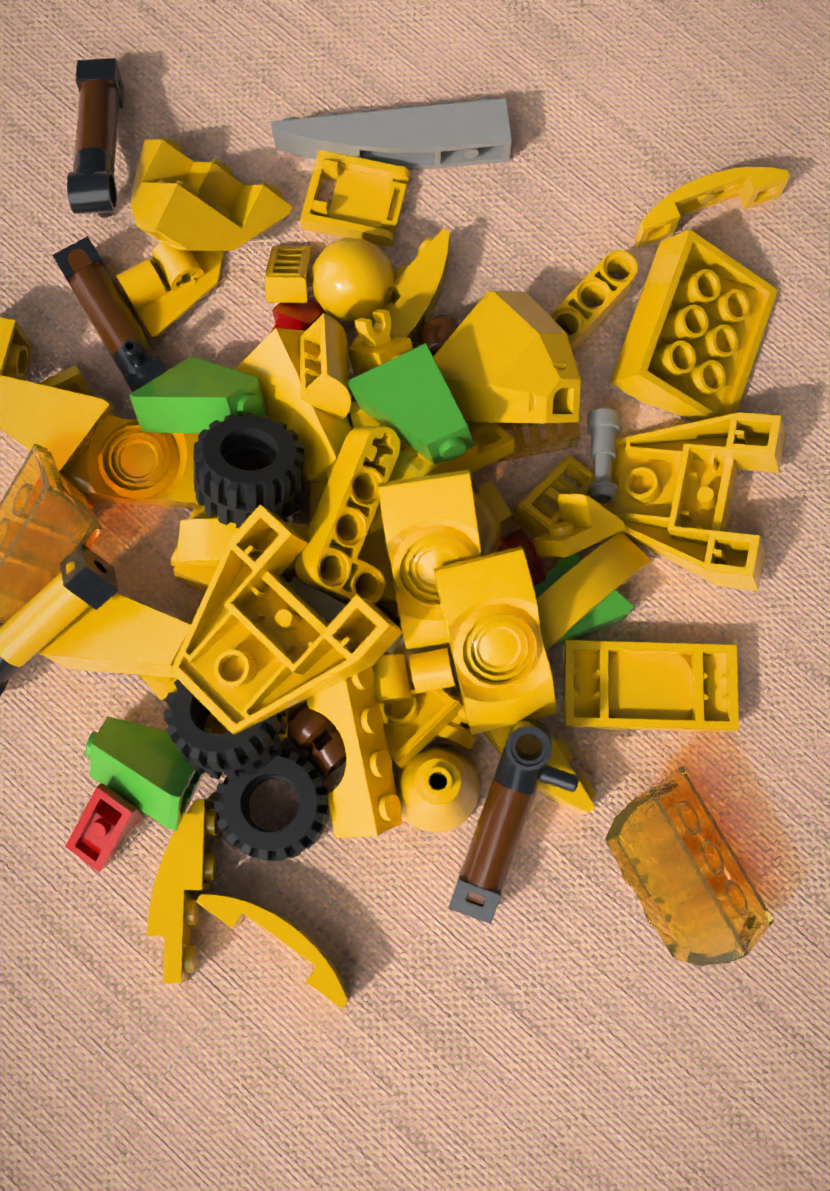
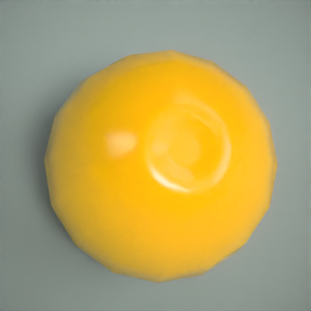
M345 237L326 246L315 260L311 273L313 293L317 302L327 314L340 321L355 322L359 318H374L372 312L377 309H383L390 302L394 292L393 284L395 277L389 258L380 247L361 238Z

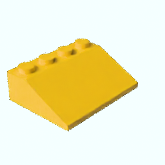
M691 229L661 241L609 383L640 402L696 422L737 413L778 289Z

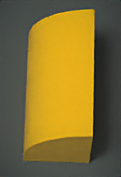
M323 313L299 337L301 400L343 420L351 407V393L347 383L350 380L347 336L344 328L337 320Z

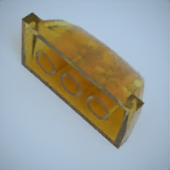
M36 443L33 445L0 502V627L61 572L60 562L81 543L92 550V545L102 528L83 494L70 480L58 471L51 450Z
M680 766L668 772L634 798L614 818L605 838L607 846L620 866L624 881L632 887L641 902L646 919L656 928L671 956L675 960L700 966L731 963L746 957L775 920L684 767Z

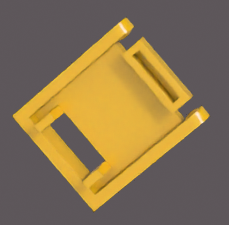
M319 150L300 218L302 229L344 238H361L373 244L392 246L395 237L393 232L397 229L407 183L410 178V170L402 166ZM323 179L337 181L329 211L328 203L318 200Z

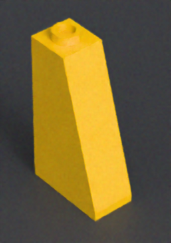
M275 328L234 370L257 377L267 411L266 416H270L273 422L282 421L287 424L286 430H294L298 434V441L302 442L304 446V474L310 481H328L344 440L352 428L347 417L340 420L301 400L299 337L305 331Z
M116 593L98 610L89 606L38 653L67 669L176 678L170 670L191 625Z

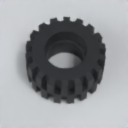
M243 413L241 417H235L232 414L225 416V421L215 420L210 423L209 430L203 429L200 432L198 441L195 442L193 448L194 492H196V500L199 506H204V512L210 517L218 516V522L224 525H228L230 522L235 523L236 528H240L259 505L264 506L281 518L282 515L289 517L294 512L295 505H299L303 491L305 456L303 443L298 441V434L294 430H286L287 424L280 420L273 422L270 416L261 415L260 417H254L252 413Z
M178 679L174 682L178 690L176 693L169 692L166 698V702L171 708L164 710V720L169 726L166 730L186 761L190 762L193 768L201 774L206 771L210 778L220 780L223 772L229 780L239 779L240 771L245 770L248 776L256 773L257 770L254 766L260 761L266 766L272 760L269 754L271 749L279 751L282 741L278 734L286 733V723L283 719L286 716L285 710L237 734H232L231 732L209 734L205 732L204 727L211 712Z
M280 748L279 751L270 750L269 754L272 760L266 766L261 761L254 766L257 770L256 773L248 776L245 770L239 772V779L229 780L226 776L223 784L218 783L216 792L219 793V800L214 801L215 812L219 813L220 818L217 823L220 830L224 831L227 835L226 840L232 846H236L243 854L261 860L282 861L283 859L301 855L302 851L309 849L316 843L315 840L319 834L322 835L326 827L324 825L326 818L329 817L328 790L319 772L300 754ZM274 778L282 779L290 783L297 792L299 798L298 812L287 827L277 831L263 830L250 817V797L255 788L262 782Z

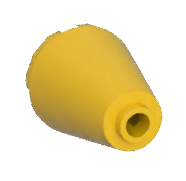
M445 746L424 747L402 770L398 768L394 779L397 796L401 803L402 816L411 825L427 832H446L460 826L471 816L479 798V780L474 767L461 753ZM435 776L441 777L447 782L446 787L442 790H434L429 785V779Z

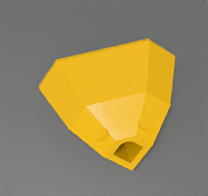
M162 137V139H146L141 147L130 206L137 227L169 246L188 251H234L291 213L293 206L281 198L283 193L275 186L266 182H261L260 185L243 184L231 176L233 170L229 166L215 159H212L211 162H194L182 154L183 147L167 137Z
M488 291L433 356L465 421L490 423L579 422L581 378L567 333L527 292Z

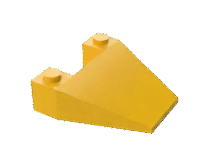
M738 412L616 439V458L612 460L611 482L617 484L618 492L614 501L599 504L624 521L625 530L623 532L634 542L715 586L759 591L765 557V548L760 535L726 532L737 471L780 472L786 439L782 415Z
M262 505L256 508L230 538L170 670L232 734H237L373 666L403 632L371 601L357 594L330 624L326 622L279 577L309 543L280 516Z

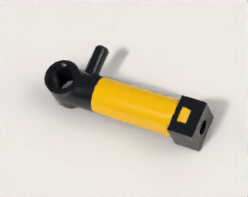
M83 543L60 562L61 572L0 627V696L5 690L9 678L89 606L98 610L119 591L114 567Z

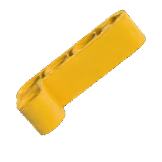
M386 426L356 427L348 433L304 538L309 544L296 558L295 570L302 582L341 601L350 602L357 594L376 604L385 593L386 583L382 572L376 567L358 559V555L380 503L378 483L389 481L399 456L400 439L392 428ZM355 479H357L358 481V490L356 494L354 492L353 487ZM339 519H341L342 521V530L340 534H338L337 532V523ZM323 559H325L326 569L323 575H321L320 566ZM358 577H359V578H360V586H359V588H358V590H357V592H356L355 585H356V580H357Z

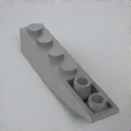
M485 97L470 102L454 103L445 101L438 105L416 107L406 105L399 109L380 111L366 109L360 113L340 115L327 113L320 117H287L280 121H271L276 150L313 160L317 159L319 150L402 166L407 169H440L509 162L512 137L506 98L493 99Z

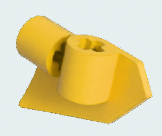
M160 242L152 252L153 258L150 260L147 258L116 275L129 301L153 339L159 337L219 284L225 251L180 250Z
M402 637L393 654L385 651L377 662L371 666L374 671L376 700L379 705L411 698L412 694L456 686V674L450 643L406 649L404 638Z

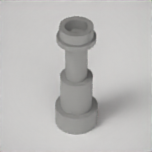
M599 408L590 411L587 419V431L591 435V458L595 460V482L588 486L590 497L596 502L609 503L616 499V493L618 492L617 484L611 482L612 460L616 458V435L620 432V413L610 408Z

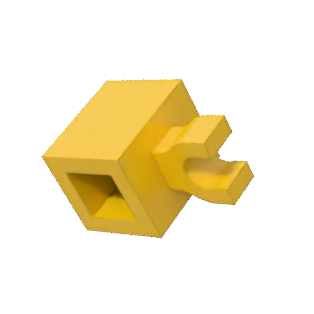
M377 309L372 312L375 319L374 328L371 319L359 318L355 320L357 332L364 339V341L348 348L355 377L413 350L410 338L390 335L391 317L389 310Z

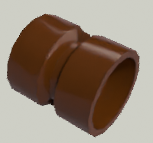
M306 706L288 724V738L299 750L307 749L309 751L308 761L323 778L330 775L346 762V750L342 737L335 725L326 716ZM329 733L333 739L324 745L320 740Z

